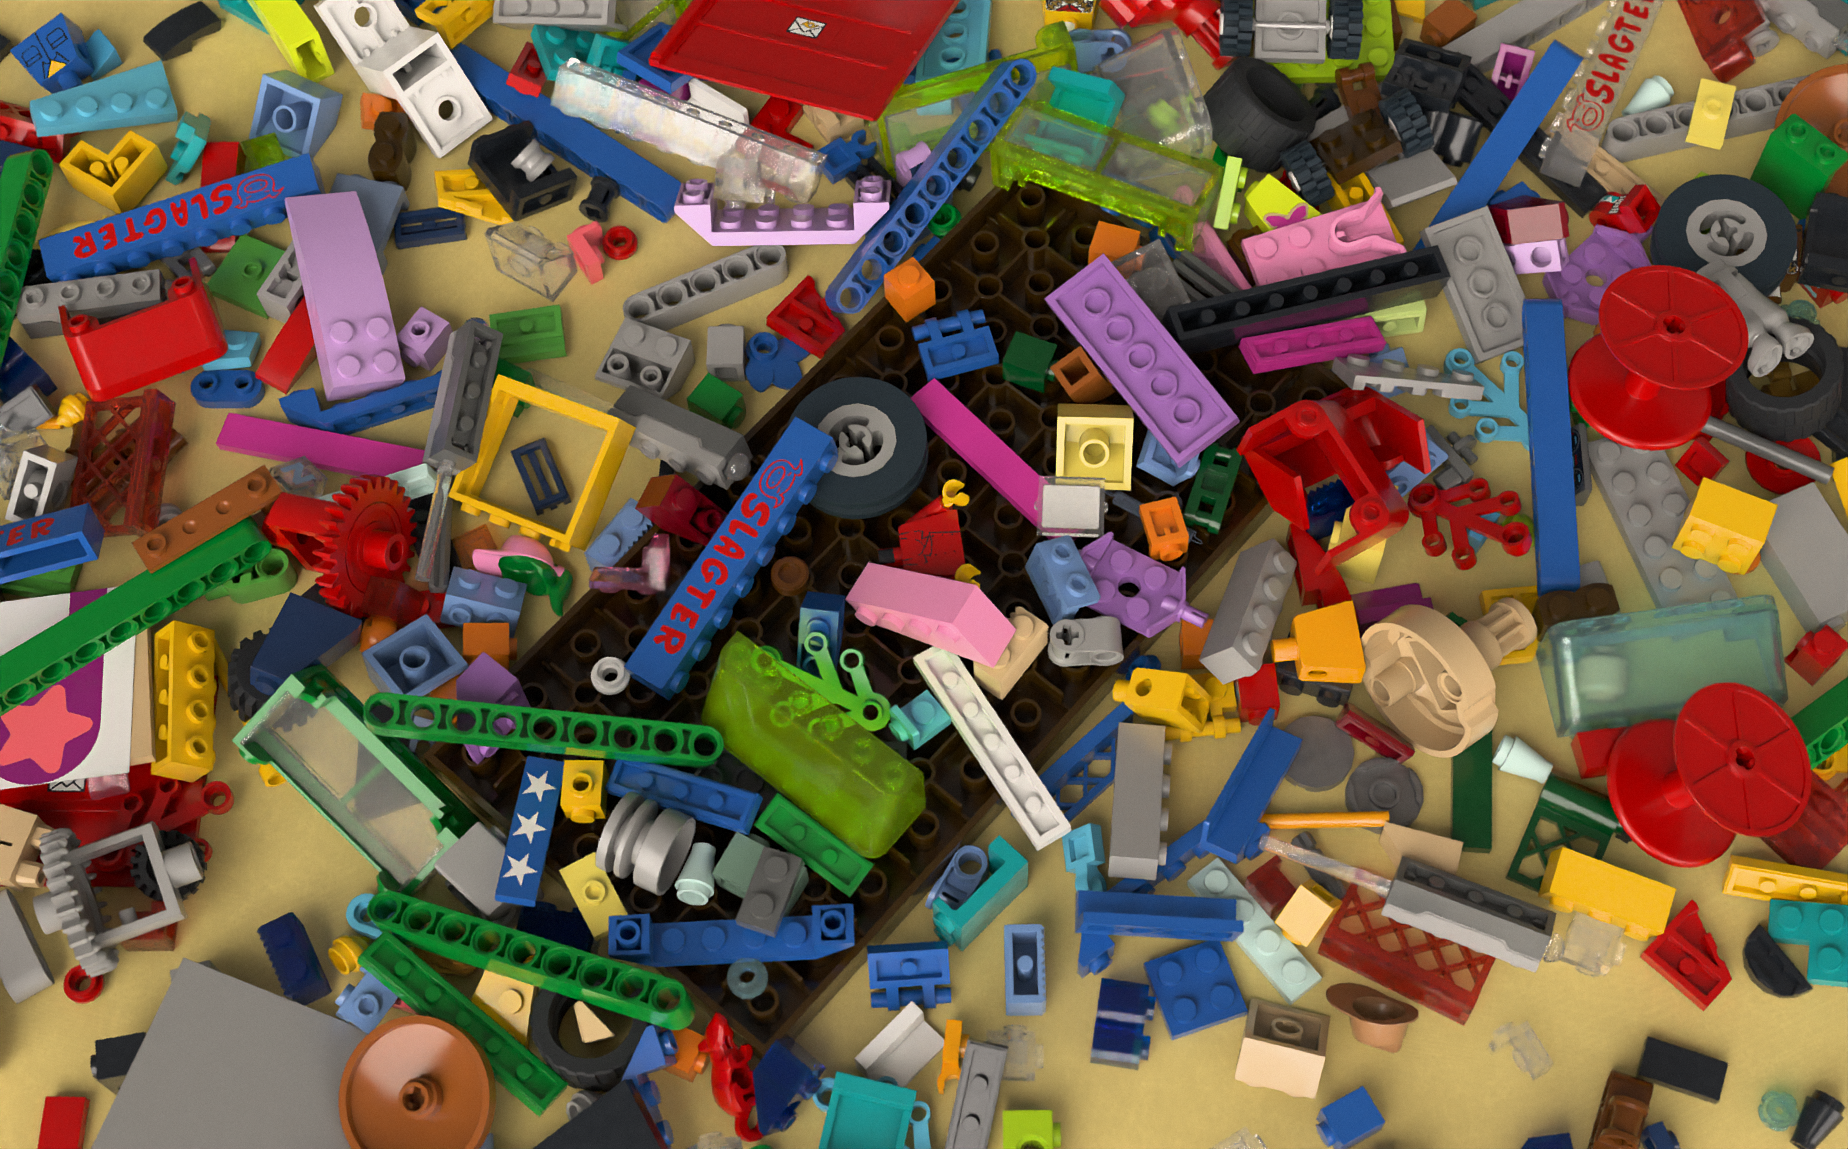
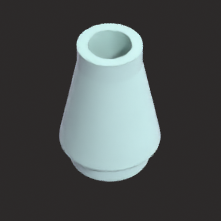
M1658 75L1653 76L1651 79H1645L1627 107L1622 110V115L1628 116L1669 105L1671 102L1670 98L1674 95L1673 88L1664 78Z
M1505 735L1492 758V763L1499 766L1498 770L1532 779L1541 784H1544L1553 767V763L1547 761L1517 736L1513 739Z
M701 842L693 844L692 851L675 883V887L678 890L677 897L687 904L705 905L708 903L709 897L714 895V876L712 872L714 870L716 849L712 845Z

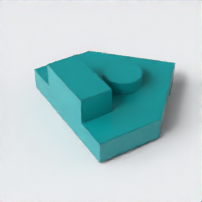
M185 111L177 126L175 137L179 138L170 154V158L174 162L165 178L166 181L175 186L179 185L184 174L189 173L207 143L211 118L202 113H199L196 117Z

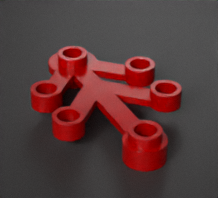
M1475 478L1468 484L1447 490H1440L1430 483L1419 484L1410 491L1407 504L1411 514L1422 519L1424 530L1422 545L1426 554L1431 557H1437L1442 555L1447 549L1445 538L1438 531L1437 516L1449 520L1454 545L1452 559L1456 568L1459 570H1469L1476 565L1477 557L1473 547L1469 545L1467 529L1501 543L1504 552L1511 556H1523L1529 551L1532 545V537L1524 523L1511 522L1505 526H1500L1479 517L1498 511L1504 516L1516 515L1522 507L1518 494L1514 491H1504L1498 496L1490 498L1491 489L1487 480ZM1483 489L1482 491L1475 493L1476 490ZM1466 498H1470L1473 502L1459 507L1449 504ZM1434 542H1439L1437 545L1430 546ZM1469 555L1465 559H1460L1462 556Z
M161 776L156 781V793L143 824L154 821L159 831L170 832V830H178L209 813L213 815L225 814L234 804V793L226 783L212 781L201 790L200 800L164 818L170 801L181 794L182 785L177 779ZM169 782L175 783L171 791L163 792L165 784ZM129 792L121 798V810L111 834L100 839L130 829L134 818L144 814L147 805L140 794ZM218 796H225V801L221 805H213L214 800ZM139 800L137 808L127 810V806L131 801ZM203 838L193 839L199 846H205L204 860L208 862L212 857V847ZM138 843L117 850L118 855L111 861L106 860L107 854L91 859V861L100 872L106 874L117 873L124 867L133 869V864L130 861L131 856L135 857L136 855L135 848Z

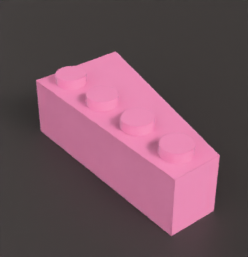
M868 562L845 599L856 610V618L866 625H878L992 668L996 665L1016 631V628L975 584Z

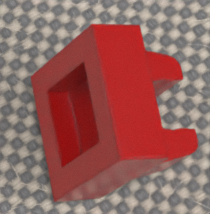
M1702 436L1692 443L1675 466L1696 486H1699L1703 477L1714 481L1730 461Z

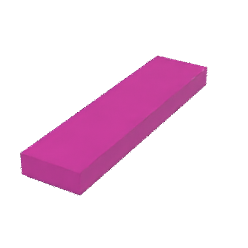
M1372 316L1242 338L1239 349L1252 373L1257 374L1334 360L1335 357L1346 358L1348 354L1363 355L1383 351L1386 341Z

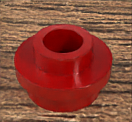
M625 226L610 228L602 242L605 254L614 260L628 259L638 248L635 233ZM619 243H625L623 246L616 247Z
M81 965L75 966L65 976L64 992L75 1003H90L102 993L105 986L104 975L91 978L90 975L86 974L85 969L82 970ZM86 979H91L90 986L86 990L81 991L80 984Z

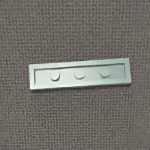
M1216 858L1188 880L1187 886L1197 897L1236 899V920H1244V932L1234 941L1289 1005H1292L1321 981L1322 977L1294 944L1282 934L1281 929L1219 858Z

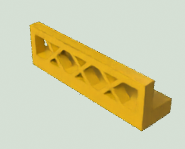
M426 0L415 9L417 18L436 26L446 46L453 49L493 15L494 0ZM447 6L438 15L432 12L437 7Z

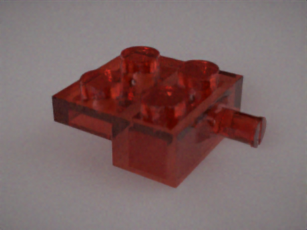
M1811 770L1810 797L1800 818L1790 828L1779 834L1759 838L1787 864L1822 870L1848 845V802L1846 801L1848 799V789L1843 792L1848 786V778H1844L1835 789H1832Z

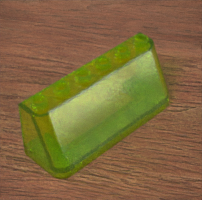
M739 631L725 644L721 650L701 715L703 726H709L719 731L723 737L726 750L860 855L867 858H877L884 855L926 807L923 772Z

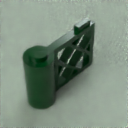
M1550 772L1505 879L1539 893L1544 875L1531 879L1517 873L1522 859L1538 854L1543 868L1546 870L1548 860L1544 851L1560 845L1573 850L1570 842L1582 837L1598 843L1592 858L1602 861L1613 833L1621 835L1623 827L1614 813L1609 796ZM1539 819L1555 825L1561 839L1541 846L1535 833ZM1565 830L1574 834L1567 837ZM1530 840H1532L1535 849L1526 852Z

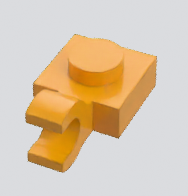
M946 1019L942 1069L937 1079L939 1094H944L945 1083L948 1080L956 1079L959 1081L960 1058H964L967 1040L970 1037V1034H963V1021Z

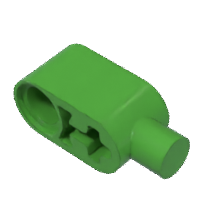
M272 548L268 556L262 561L205 594L207 601L230 596L234 602L246 604L289 592L296 585L298 576L286 553L280 549ZM283 567L278 574L270 575L274 569Z

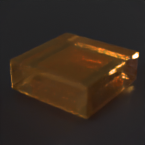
M486 524L452 539L465 568L475 571L477 569L472 559L475 549H498Z

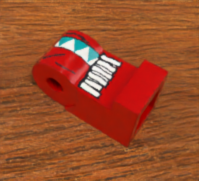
M1646 184L1634 185L1628 194L1607 192L1589 214V220L1594 227L1598 224L1625 231L1629 234L1646 233L1657 219L1661 207Z

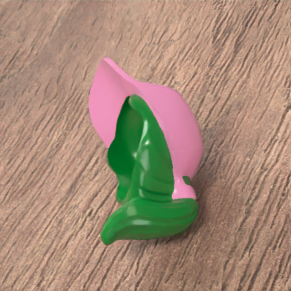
M512 535L505 541L501 549H475L473 551V563L479 572L527 584L526 591L532 595H549L553 612L557 616H563V606L571 592L573 577L569 570L553 562L552 555L544 544L530 537Z

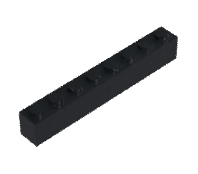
M1438 245L1168 307L1160 323L1188 356L1239 344L1241 339L1246 337L1315 326L1437 297L1451 276Z

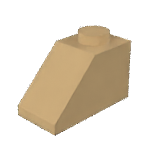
M1385 822L1379 838L1380 845L1396 869L1401 857L1404 856L1456 876L1463 846L1461 841Z

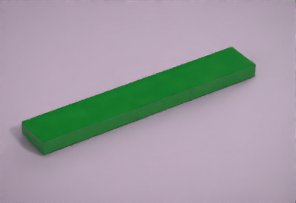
M387 929L358 956L357 962L416 1013L447 1019L470 1033L484 1050L491 1064L495 1080L539 1117L567 1089L568 1082Z

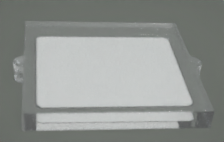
M1039 476L1038 500L1034 502V509L1038 510L1037 535L1104 536V513L1108 511V504L1104 502L1105 478Z

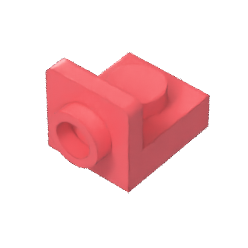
M594 221L588 225L579 226L573 233L567 235L571 256L591 285L604 279L601 268L604 258L598 249L599 246L603 245V233L598 221Z

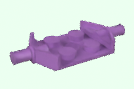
M1597 224L1592 235L1568 256L1569 262L1562 271L1545 272L1542 280L1543 286L1549 298L1562 299L1564 319L1568 317L1590 325H1596L1599 322L1600 301L1607 287L1620 275L1639 267L1651 265L1642 242L1652 234L1654 228L1652 225L1646 233L1629 234L1625 231ZM1597 276L1602 279L1604 285L1592 286L1586 281V277Z
M1112 532L1105 534L1085 546L1082 550L1078 549L1101 596L1098 603L1086 607L1104 616L1115 617L1119 619L1120 624L1148 638L1156 635L1174 622L1180 623L1181 619L1200 627V629L1204 627L1209 614L1190 606L1186 602V574L1184 567H1181L1180 572L1145 556L1113 540L1114 533ZM1124 583H1133L1139 588L1140 592L1134 597H1125L1119 592L1118 588Z

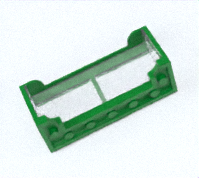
M322 663L292 673L232 741L239 747L241 756L249 763L254 765L258 763L267 765L270 763L379 871L376 876L379 892L389 890L413 897L438 873L434 866L435 862L477 822H481L484 826L485 824L397 737L380 736L369 731L364 723V704ZM371 712V714H370L371 718H372L374 721H376V722L382 723V722Z

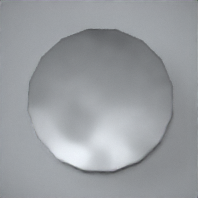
M1320 716L1302 717L1287 725L1284 730L1285 732L1303 740L1297 756L1285 775V779L1294 786L1298 785L1301 788H1306L1305 791L1310 792L1328 791L1341 784L1351 770L1354 757L1352 740L1349 735L1336 727L1333 720Z
M1376 757L1362 762L1350 775L1345 788V805L1349 812L1389 811V823L1409 827L1417 819L1424 802L1423 786L1417 774L1410 767L1407 768L1402 764H1398L1399 761L1393 758ZM1362 827L1376 834H1381L1383 827Z

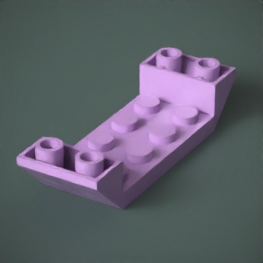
M867 176L862 180H856L853 207H849L848 204L835 203L829 205L828 208H814L811 204H798L793 206V208L779 209L777 205L765 204L759 206L758 209H744L741 205H728L723 207V209H718L716 183H707L706 179L695 178L686 181V183H681L674 210L681 219L712 246L855 244L889 210L891 180H883L881 176Z

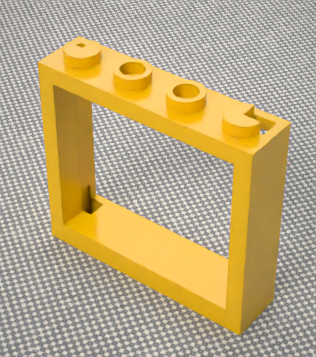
M498 374L490 395L477 463L456 475L448 497L462 503L460 510L477 517L480 516L481 511L489 513L491 515L488 521L509 529L511 523L520 526L518 533L539 541L541 535L550 537L548 545L569 553L572 546L586 551L636 427L617 417ZM519 400L607 433L567 532L479 498Z

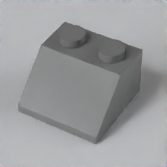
M1432 149L1418 153L1410 158H1405L1400 153L1398 154V161L1388 164L1386 160L1365 173L1374 189L1381 187L1383 192L1381 202L1387 211L1458 184L1456 177Z

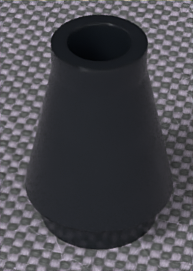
M1815 1090L1812 1096H1806L1790 1143L1798 1149H1816L1844 1120L1842 1113L1845 1110V1106L1834 1097L1820 1090Z

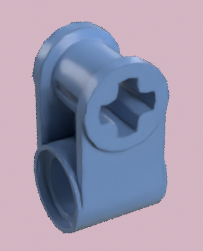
M1117 28L1099 30L1074 29L1064 34L1067 70L1086 73L1089 71H1116L1121 69L1127 61V54L1131 50V37L1126 31Z
M973 845L959 848L943 875L936 881L930 891L925 907L932 910V902L937 897H940L953 910H957L988 879L989 870L985 852ZM967 861H976L981 865V869L971 875L965 874L960 870L961 866Z

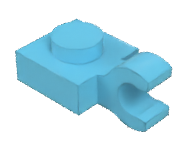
M1089 823L1071 830V832L1062 836L1066 872L1076 874V891L1106 892V881L1097 868L1098 865L1106 863L1101 825Z

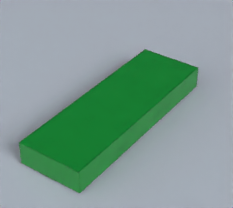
M779 793L776 794L754 824V826L790 853L802 858L807 866L849 897L853 895L874 866V864Z

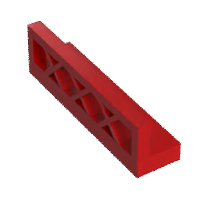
M0 100V140L34 149H43L55 163L60 164L70 153L71 138L84 133L78 132L37 137L30 108Z

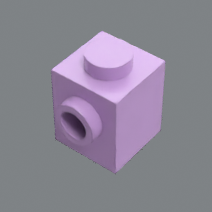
M421 306L396 336L401 351V358L413 367L419 365L431 372L446 353L449 337L453 332L450 323Z

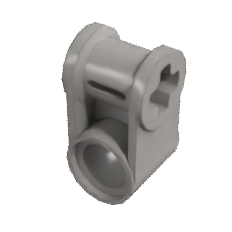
M1101 616L1092 619L1059 620L1050 631L1049 658L1053 663L1063 667L1079 665L1108 666L1121 662L1124 655L1119 619L1111 616Z

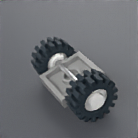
M1221 0L1219 21L1220 56L1249 57L1252 33H1254V59H1260L1264 62L1324 64L1325 42L1328 59L1357 60L1361 49L1360 42H1362L1363 2L1362 0H1330L1328 18L1326 20V0H1255L1254 18L1253 0Z

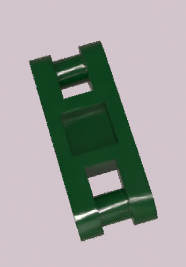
M1214 441L1206 447L1183 515L1186 526L1193 527L1196 524L1207 527V532L1219 534L1244 458V454L1240 456L1237 446L1231 449L1220 446V441ZM1215 460L1228 463V466L1224 467L1214 464ZM1200 503L1213 505V512L1209 513L1199 510Z

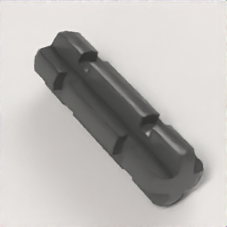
M1306 831L1294 837L1291 846L1297 856L1303 857L1301 862L1311 878L1339 900H1343L1346 897L1347 890L1340 880L1335 879L1337 874L1321 849L1315 848L1317 843L1311 833Z

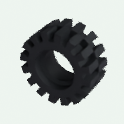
M161 830L160 834L166 850L189 841L193 844L204 875V871L207 870V863L204 860V851L199 847V844L188 835L176 830H170V832ZM138 843L135 848L137 851L135 857L131 856L130 861L133 864V869L130 870L131 877L135 880L134 884L146 896L158 902H164L145 843L142 845ZM205 876L201 880L178 888L182 901L188 899L187 896L191 893L195 894L199 890L197 887L200 883L203 884Z

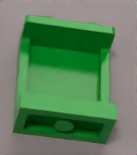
M1792 114L1770 134L1750 180L1763 185L1776 194L1799 220L1805 219L1807 210L1816 193L1826 192L1836 171L1848 161V153L1797 114Z

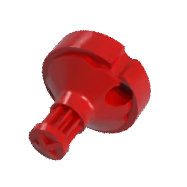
M1101 0L1098 3V6L1119 29H1123L1127 24L1130 28L1172 22L1187 38L1191 35L1214 60L1211 65L1217 71L1230 66L1234 60L1241 57L1220 56L1219 21L1221 2L1219 0Z

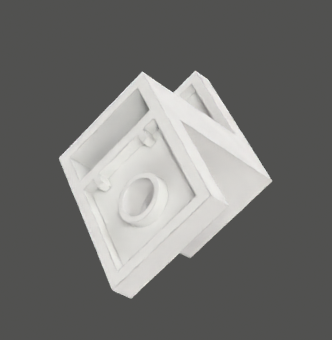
M321 0L314 5V8L369 91L398 100L436 158L440 159L493 120L439 33L409 26L393 0ZM364 6L368 9L370 18L365 25L359 26L354 19V14L359 7ZM449 100L453 105V113L449 118L442 119L438 112L439 105L443 101Z

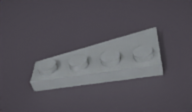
M1348 354V358H1334L1332 371L1353 390H1364L1365 385L1376 388L1379 392L1393 393L1394 386H1397L1398 389L1411 395L1424 396L1427 393V389H1433L1432 393L1439 397L1481 401L1484 386L1473 378L1474 374L1464 370L1453 369L1451 374L1440 373L1439 368L1426 364H1418L1417 369L1404 367L1405 364L1403 362L1392 359H1383L1382 364L1370 362L1369 357L1359 354Z

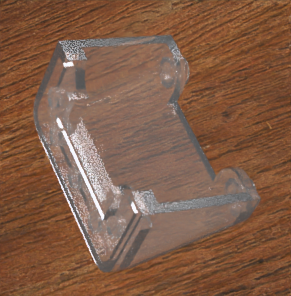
M1177 27L1162 29L1093 66L1092 73L1088 75L1114 81L1126 95L1113 126L1119 141V153L1114 154V165L1117 174H1123L1127 188L1209 171L1212 145L1211 120Z

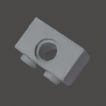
M46 444L24 450L5 519L17 522L63 510L78 457Z

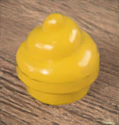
M82 393L68 394L61 400L57 424L71 428L73 424L81 420L92 423L91 418L96 415V410L89 399Z
M341 935L333 941V946L328 949V956L335 968L342 974L348 975L350 972H358L362 967L357 962L358 956L369 947L368 943L370 940L367 937L356 935Z

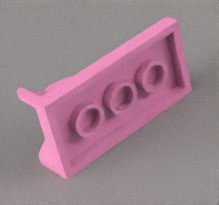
M1381 187L1374 189L1373 196L1368 201L1243 239L1241 247L1256 286L1259 287L1405 253V246L1396 242L1382 207L1383 192Z

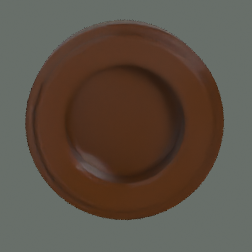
M786 556L777 560L771 569L773 587L777 592L785 596H795L802 593L807 588L810 580L806 563L794 556Z

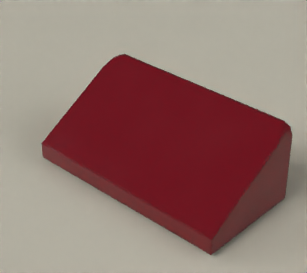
M1350 702L1344 704L1334 722L1336 727L1385 758H1393L1399 761L1398 764L1408 760L1415 753L1413 745Z

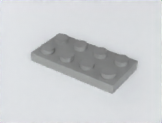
M1488 206L1430 226L1419 232L1425 248L1438 245L1451 276L1443 287V291L1465 345L1475 361L1474 365L1523 347L1522 304L1523 299L1526 298Z

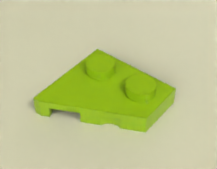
M1231 156L1227 158L1214 222V228L1230 231L1231 224L1237 225L1241 203L1236 202L1238 188L1244 189L1248 168L1242 167V158Z

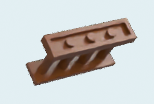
M264 464L133 541L132 545L148 571L152 574L260 509L261 511L252 517L262 530L263 521L270 512L274 501L282 493V490Z

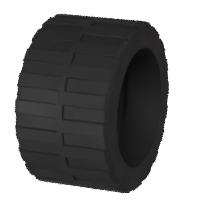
M1239 57L1234 60L1198 104V113L1202 120V125L1219 148L1231 157L1242 158V165L1261 173L1277 171L1282 166L1280 153L1306 140L1314 131L1316 124L1314 110L1299 87L1271 64H1267L1260 59H1254L1253 57Z
M1788 316L1789 322L1802 325L1813 333L1814 340L1812 345L1804 354L1795 359H1787L1782 353L1780 362L1800 364L1811 370L1820 380L1812 389L1797 396L1776 397L1755 388L1748 380L1752 375L1748 370V359L1752 351L1751 347L1747 349L1746 356L1739 368L1726 379V403L1729 405L1731 416L1737 420V424L1743 429L1770 441L1792 442L1796 439L1810 437L1811 434L1821 431L1829 421H1832L1836 415L1837 408L1840 406L1844 370L1841 348L1838 347L1837 340L1832 334L1827 333L1825 328L1819 324L1811 323L1807 319H1797Z
M570 966L561 969L558 975L564 974ZM607 977L597 980L594 986L602 984ZM540 988L532 1004L533 1011L532 1015H530V1025L533 1031V1041L546 1064L568 1082V1086L572 1088L592 1090L594 1092L610 1091L621 1082L645 1028L655 1024L633 1018L629 1034L615 1050L597 1058H579L569 1054L559 1039V1028L564 1015L579 1000ZM643 989L635 990L629 998L636 997Z

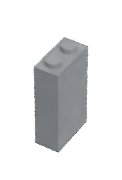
M1814 482L1769 501L1778 506L1765 543L1760 549L1761 562L1806 633L1812 630L1816 634L1826 624L1835 632H1838L1846 625L1845 622H1848V534Z

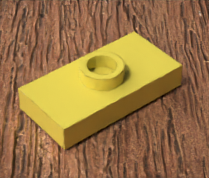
M1701 78L1685 142L1718 150L1721 149L1736 86Z
M595 852L559 870L595 941L608 936L609 916L628 915L606 872L598 869L596 866Z

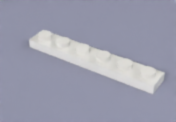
M933 646L913 657L914 665L943 709L951 717V721L1035 849L1039 851L1071 832V825L958 655Z

